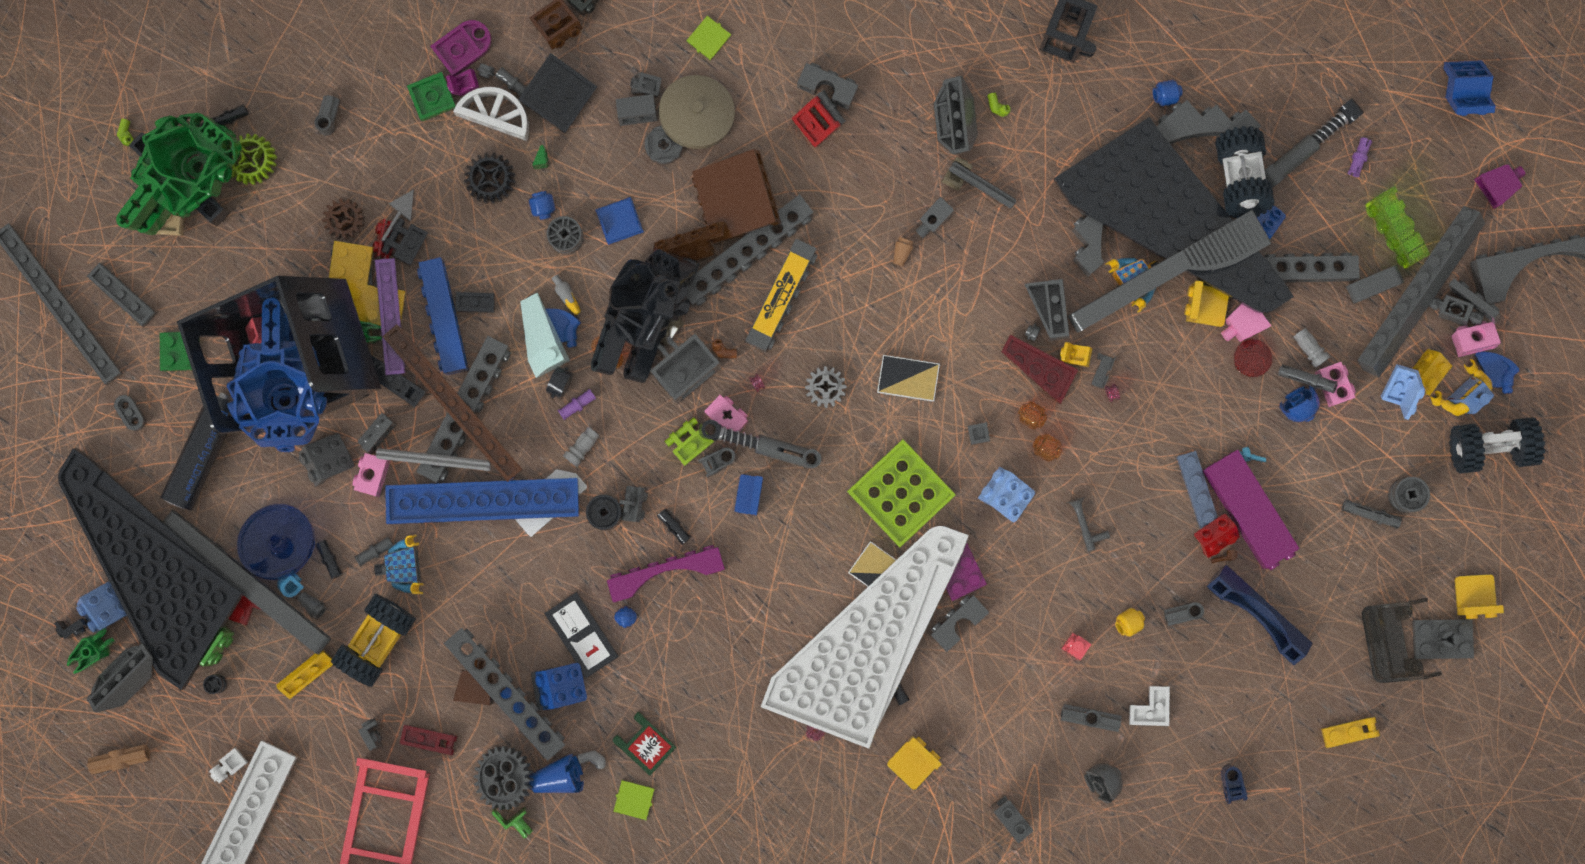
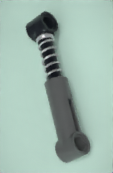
M1353 98L1337 110L1336 116L1332 117L1331 121H1327L1326 125H1322L1321 129H1317L1315 134L1305 136L1293 148L1264 170L1265 177L1268 182H1271L1272 188L1320 149L1319 145L1324 143V140L1329 139L1330 135H1334L1336 130L1339 131L1341 126L1350 125L1364 113Z
M714 420L704 421L699 426V434L705 440L729 441L730 444L743 445V448L745 446L749 447V449L753 448L755 449L754 453L807 469L815 468L821 463V454L815 449L805 448L764 435L755 437L752 434L746 435L745 432L733 431L732 428L726 429L725 426ZM708 424L714 428L712 435H708L705 432V427ZM785 450V451H789V452H792V453H796V454H799L800 456L798 457V456H794V455H791V454H787V453H784L783 451ZM808 454H812L814 456V462L812 464H809L806 461V457Z

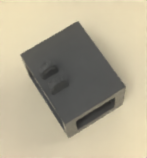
M693 334L680 346L669 336L667 342L675 350L669 354L666 348L659 344L657 347L666 358L650 370L677 405L721 369L720 362L696 334Z

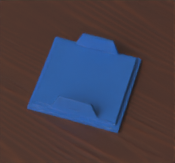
M631 197L595 209L608 245L643 233Z

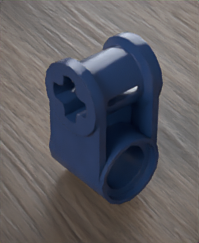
M1233 765L1224 766L1221 770V778L1226 803L1231 804L1232 801L1241 799L1246 801L1248 799L1241 771ZM1230 770H1235V777L1233 779H1228L1227 777Z

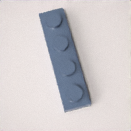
M1194 451L1176 458L1199 528L1202 529L1218 517L1197 453Z

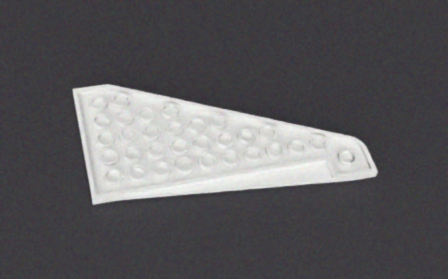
M936 526L929 529L771 678L761 707L870 749L881 720L963 554L969 535L944 526Z

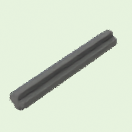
M956 161L951 164L950 172L1008 208H1012L1015 205L1016 199Z

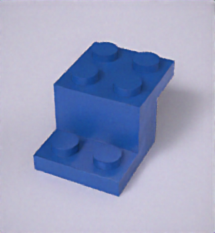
M1482 60L1444 62L1443 69L1449 77L1445 98L1454 112L1461 116L1495 113L1496 105L1490 98L1494 76Z

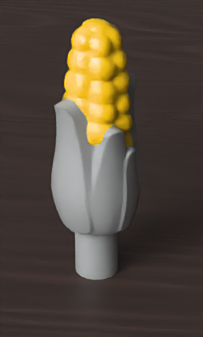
M558 274L553 276L552 280L556 285L555 292L574 315H579L581 312L570 285L566 281L562 282Z

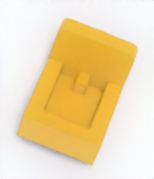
M1065 342L1060 352L1061 360L1067 364L1089 367L1092 348Z

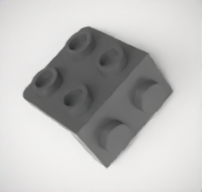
M337 433L308 444L299 452V460L302 465H305L308 471V478L314 483L315 487L323 484L328 478L354 467V462L340 435Z

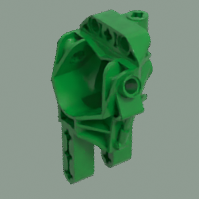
M201 113L184 114L178 118L169 115L158 119L155 122L156 129L142 136L145 147L136 167L131 171L132 175L130 177L138 185V188L116 217L117 224L125 229L137 230L147 235H155L171 214L181 218L189 217L190 213L198 208L206 199L211 196L218 197L221 193L223 182H229L232 176L231 167L237 161L242 150V145L235 138L237 135L224 125H219L212 118ZM204 120V124L200 127L201 121ZM232 143L231 149L228 150V146ZM199 154V156H194L188 161L191 156ZM203 164V170L200 172V167ZM186 172L195 177V180L190 178Z

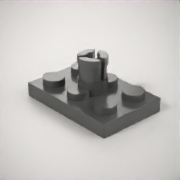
M1473 619L1412 620L1414 659L1474 658Z

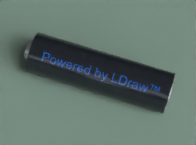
M220 392L217 399L221 412L224 416H232L227 406V403L231 402L232 397ZM203 405L160 498L168 503L191 511L227 434H217L211 429Z

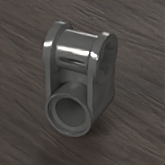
M722 448L698 461L702 463L708 478L735 463L737 456L734 450ZM726 451L732 453V459L729 462H724L722 459V455Z

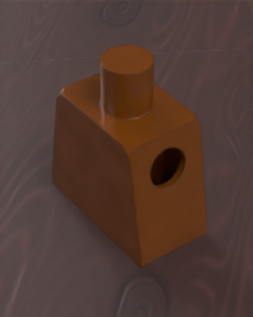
M475 660L474 666L477 669H483L484 661ZM462 670L453 701L492 705L493 699L467 670ZM492 673L487 676L490 684H492Z

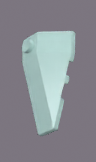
M535 293L520 302L528 362L535 377L538 378L569 362L570 359L539 294Z

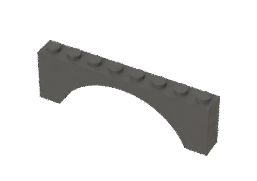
M1574 235L1568 237L1567 241H1562L1560 238L1549 241L1550 244L1543 245V242L1531 245L1529 249L1521 246L1512 249L1513 252L1506 253V250L1495 252L1494 256L1490 257L1487 254L1476 256V260L1470 262L1476 291L1484 297V301L1489 305L1505 301L1512 281L1530 262L1552 255L1573 256L1585 260V237Z

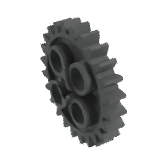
M501 746L495 747V750L489 749L487 754L482 755L484 760L477 761L481 766L475 767L478 775L473 777L478 779V782L474 783V786H479L476 793H482L480 800L487 799L485 805L492 804V809L499 808V810H505L506 808V810L512 809V806L513 808L518 807L519 803L525 802L524 797L530 795L526 790L533 788L529 785V782L534 781L533 778L529 777V774H532L533 771L528 770L531 763H525L527 756L520 757L522 751L515 752L514 747L508 748V746H502V748ZM509 763L512 765L511 770L509 769ZM492 767L495 769L494 774L492 773ZM513 782L515 783V790L512 787ZM496 786L498 787V794L495 791Z

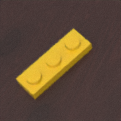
M325 650L319 655L315 653L276 685L277 689L288 699H291L333 665L331 663L332 657Z

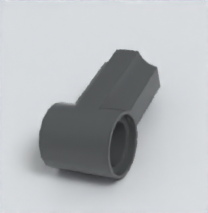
M323 96L319 114L314 120L315 127L324 136L331 135L335 130L334 123L340 99L334 96ZM323 122H329L326 128H321Z
M1190 602L1163 610L1167 626L1197 620L1204 614L1203 606L1197 602ZM1193 605L1199 609L1197 616H1192L1189 612L1190 607Z

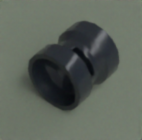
M220 674L210 675L203 682V688L208 694L222 693L228 685L227 679Z

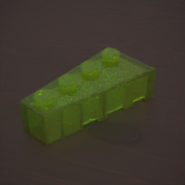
M1393 186L1373 198L1365 206L1367 207V214L1371 218L1373 217L1377 223V230L1387 239V246L1395 252L1397 262L1406 269L1427 257L1430 253L1419 232H1414V222L1411 217L1405 214L1404 208L1406 206L1403 200L1399 201L1395 193L1398 190L1396 186Z

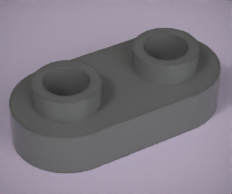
M119 396L114 402V408L128 429L133 431L141 430L145 426L146 420L138 405L130 396ZM128 402L129 406L125 409L124 403ZM135 418H138L139 422L135 425L133 421Z

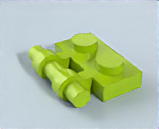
M694 417L689 421L686 420L680 429L675 433L669 434L670 437L664 441L668 447L673 443L677 444L678 447L672 452L684 466L714 443L712 439L705 440L700 436L699 430L695 431L693 429L698 424ZM689 432L691 436L682 443L679 438Z

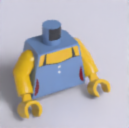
M1470 359L1473 365L1466 367L1464 364V367L1468 374H1474V376H1471L1446 400H1443L1440 391H1435L1437 398L1430 396L1431 402L1434 406L1442 405L1443 409L1455 416L1475 414L1494 397V394L1491 392L1493 389L1492 381L1482 370H1478L1475 361Z

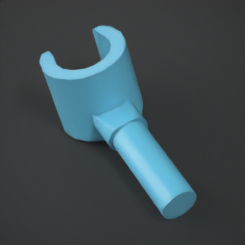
M1249 447L1243 448V452L1240 451L1245 462L1250 460L1266 462L1265 457L1251 454Z

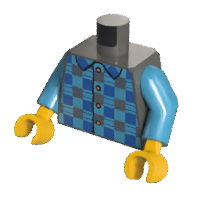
M414 534L407 536L391 547L388 554L384 555V563L374 565V571L376 576L386 575V581L391 582L393 588L404 593L423 594V592L419 591V586L424 584L421 583L418 548L413 547L418 546L419 542L414 543L413 539L417 536Z

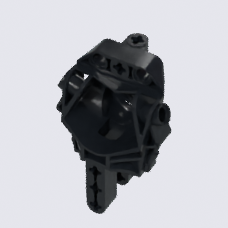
M660 249L654 251L645 262L637 259L628 260L609 289V304L604 316L606 320L591 361V370L612 375L617 367L625 341L632 344L624 367V378L644 383L649 376L658 350L657 346L660 344L661 339L665 337L669 323L678 321L679 317L686 315L689 311L688 288L692 285L691 281L695 279L700 262Z

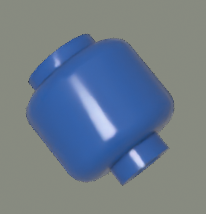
M1175 80L1158 82L1156 87L1153 88L1154 101L1160 106L1177 104L1180 96L1183 94L1181 85H1178Z
M547 191L533 193L529 199L532 215L535 217L539 216L540 220L550 218V214L556 210L553 196L547 193Z

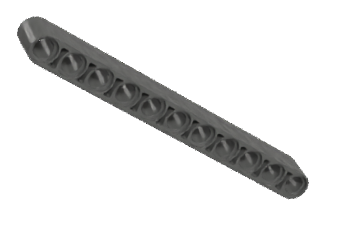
M171 510L163 520L164 524L228 581L245 592L244 596L311 651L319 655L331 641L330 636L179 513Z

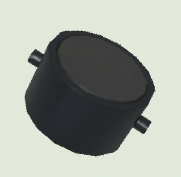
M558 366L553 372L546 388V393L551 394L550 397L552 399L554 397L562 399L566 394L573 378V373L568 371L569 368L565 367L563 369Z

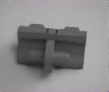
M626 486L625 499L619 500V504L624 505L621 520L639 523L640 520H644L645 512L642 510V503L648 497V493L644 491L645 488Z

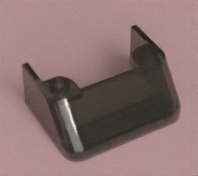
M1428 598L1377 604L1363 609L1362 620L1372 675L1377 682L1390 683L1424 680L1442 675L1441 671L1424 673L1423 665L1419 659L1408 658L1401 620H1407L1412 616L1413 604L1427 602Z

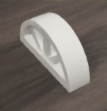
M496 87L475 89L466 94L457 103L453 111L456 116L525 141L528 139L529 121L527 114L518 99L506 90ZM496 96L491 114L488 116L480 98ZM503 98L518 108L496 118ZM475 101L480 113L467 109V107ZM521 115L522 128L509 124L506 121Z

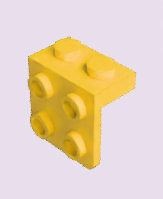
M1195 281L1189 285L1187 292L1189 302L1186 304L1184 312L1186 321L1216 327L1224 326L1229 296L1213 287L1204 286L1202 281Z
M1493 575L1458 576L1455 578L1458 615H1466V619H1477L1480 614H1485V618L1497 617V613H1504L1503 605H1497Z
M911 736L887 762L888 767L913 790L917 789L934 769L937 770L942 765L939 762L941 757L933 750L929 752L925 748L927 744L919 736L916 739Z

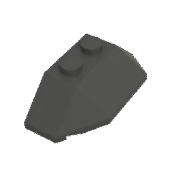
M963 76L945 79L934 101L937 140L951 154L955 155L971 151L978 136L974 97Z
M144 644L126 648L98 676L92 687L91 694L87 697V701L94 712L98 713L125 705L151 679L153 657Z

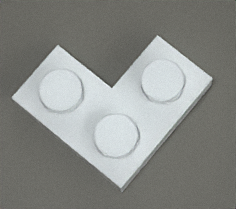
M1149 686V706L1129 705V725L1169 726L1170 687Z

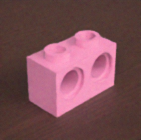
M1342 362L1315 372L1316 375L1320 374L1326 379L1337 381V389L1341 388L1344 391V396L1341 398L1337 395V389L1335 393L1322 389L1329 407L1355 398V388L1349 382L1347 377L1348 370L1345 365H1342ZM1331 370L1336 372V380L1330 377Z

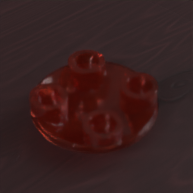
M1246 340L1235 350V368L1248 377L1261 376L1269 370L1272 364L1271 350L1260 340Z

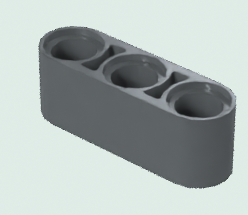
M1397 265L1354 282L1346 286V289L1353 304L1396 287L1404 283V280Z

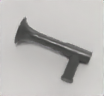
M1085 497L1070 500L1066 503L1072 505L1077 514L1087 551L1095 550L1094 543L1110 539L1109 532L1106 530L1091 536L1082 508V501Z

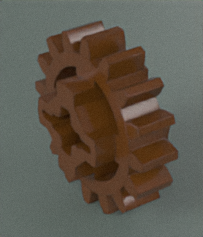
M340 198L339 203L333 200V206L327 205L328 212H323L326 218L322 219V222L327 223L324 228L330 230L329 234L331 236L335 235L337 239H340L342 236L343 239L347 240L348 235L354 238L355 231L357 233L361 232L358 227H364V224L360 222L365 219L363 215H360L363 210L357 208L358 204L356 202L352 203L350 199L344 202ZM351 209H352V210L354 211V213H355V218H353V217L351 216V213H352ZM347 217L349 220L340 221L338 218ZM332 220L336 223V229L332 225Z

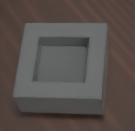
M987 422L967 426L971 445L990 442Z

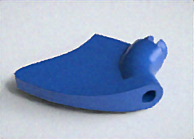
M546 309L561 342H567L568 348L576 347V332L581 321L567 311Z
M1476 353L1474 355L1482 371L1491 379L1492 387L1502 388L1503 394H1511L1513 392L1512 387H1514V376L1520 371L1517 365L1510 359L1496 353Z

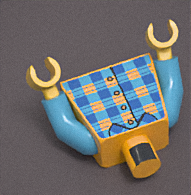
M1136 258L1112 259L1105 263V265L1111 266L1112 269L1108 272H1114L1112 276L1119 286L1158 264L1155 260L1147 265L1143 259L1137 260ZM1156 288L1132 301L1131 306L1137 305L1139 307L1137 312H1141L1151 301Z

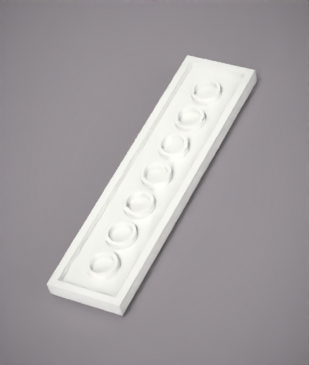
M264 740L260 741L201 864H246L297 756Z

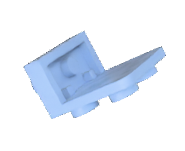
M1396 364L1381 394L1382 400L1400 405L1403 417L1409 420L1411 415L1415 414L1417 403L1425 394V388L1419 371Z
M999 467L994 472L987 486L983 488L978 499L995 508L1011 522H1016L1035 495V491L1012 472Z

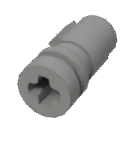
M1306 328L1293 336L1300 348L1308 355L1307 359L1312 361L1311 364L1314 368L1331 357L1327 352H1324V347H1320L1317 340Z
M587 427L575 441V444L568 448L569 451L563 454V457L578 468L581 460L585 459V454L590 451L600 436Z

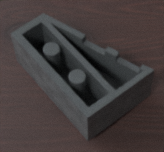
M1063 279L1024 284L1050 340L1069 339Z

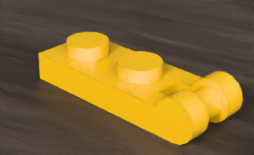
M1375 716L1321 728L1325 747L1330 748L1379 737V730H1376L1375 723H1377ZM1367 725L1369 731L1363 732L1362 726Z

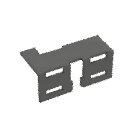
M1098 353L1096 359L1101 360L1091 385L1103 389L1109 377V374L1106 376V373L1111 371L1116 357L1111 358Z

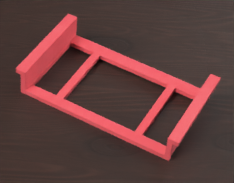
M358 757L356 766H360L340 864H349L350 854L400 864H412L430 773H426L427 771ZM368 768L417 777L415 795L365 786ZM363 792L413 802L402 857L352 847Z

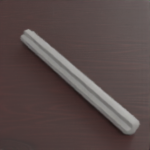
M378 448L376 451L377 459L490 471L491 462L489 460Z

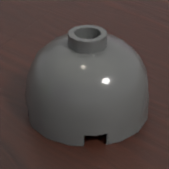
M1100 763L1092 766L1085 772L1087 774L1084 775L1087 786L1092 793L1096 790L1100 795L1098 799L1111 803L1121 793L1123 780L1121 772L1117 767Z

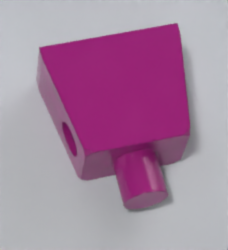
M1506 164L1483 173L1474 180L1492 208L1495 209L1506 202L1522 187L1519 179L1526 174L1521 166L1512 170L1510 165Z

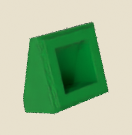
M540 145L532 166L534 169L548 168L549 166L547 150L543 145Z

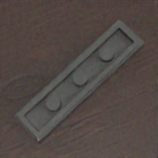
M99 262L87 275L95 285L142 327H145L157 314L102 263Z

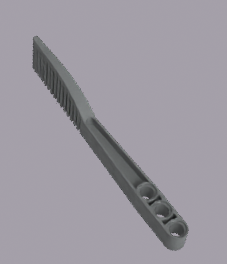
M1250 210L1068 315V318L1078 333L1188 269L1215 270L1236 264L1270 245L1271 241L1254 211Z

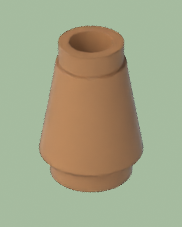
M901 237L898 238V241L895 243L894 264L904 266L913 249V241Z

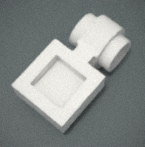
M234 748L219 760L223 766L218 764L209 771L211 773L210 776L215 782L221 783L228 777L227 771L230 775H234L248 761L237 748Z

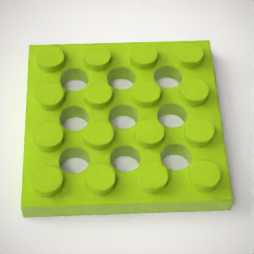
M903 439L847 491L899 548L955 496V493ZM899 461L907 463L908 468L906 471L900 472L896 466ZM885 474L893 476L894 481L892 484H884L883 476ZM912 475L920 477L921 482L919 485L914 486L910 483ZM876 487L879 489L880 494L877 498L869 496L870 488ZM898 488L906 490L907 496L904 499H899L896 496ZM925 489H931L934 492V497L931 500L923 497ZM890 501L893 505L892 511H883L882 503ZM917 502L920 505L919 512L912 513L909 510L910 503ZM903 515L906 518L905 525L898 526L895 523L896 516Z

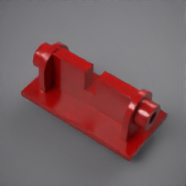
M382 219L376 224L375 234H377V240L374 241L372 246L374 258L382 255V259H389V256L392 255V249L388 255L381 252L384 246L381 239L392 221H387L386 224V219Z

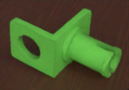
M525 807L508 821L503 818L497 809H492L491 813L505 830L510 826H514L523 839L527 837V833L530 835L533 831L522 818L527 811Z

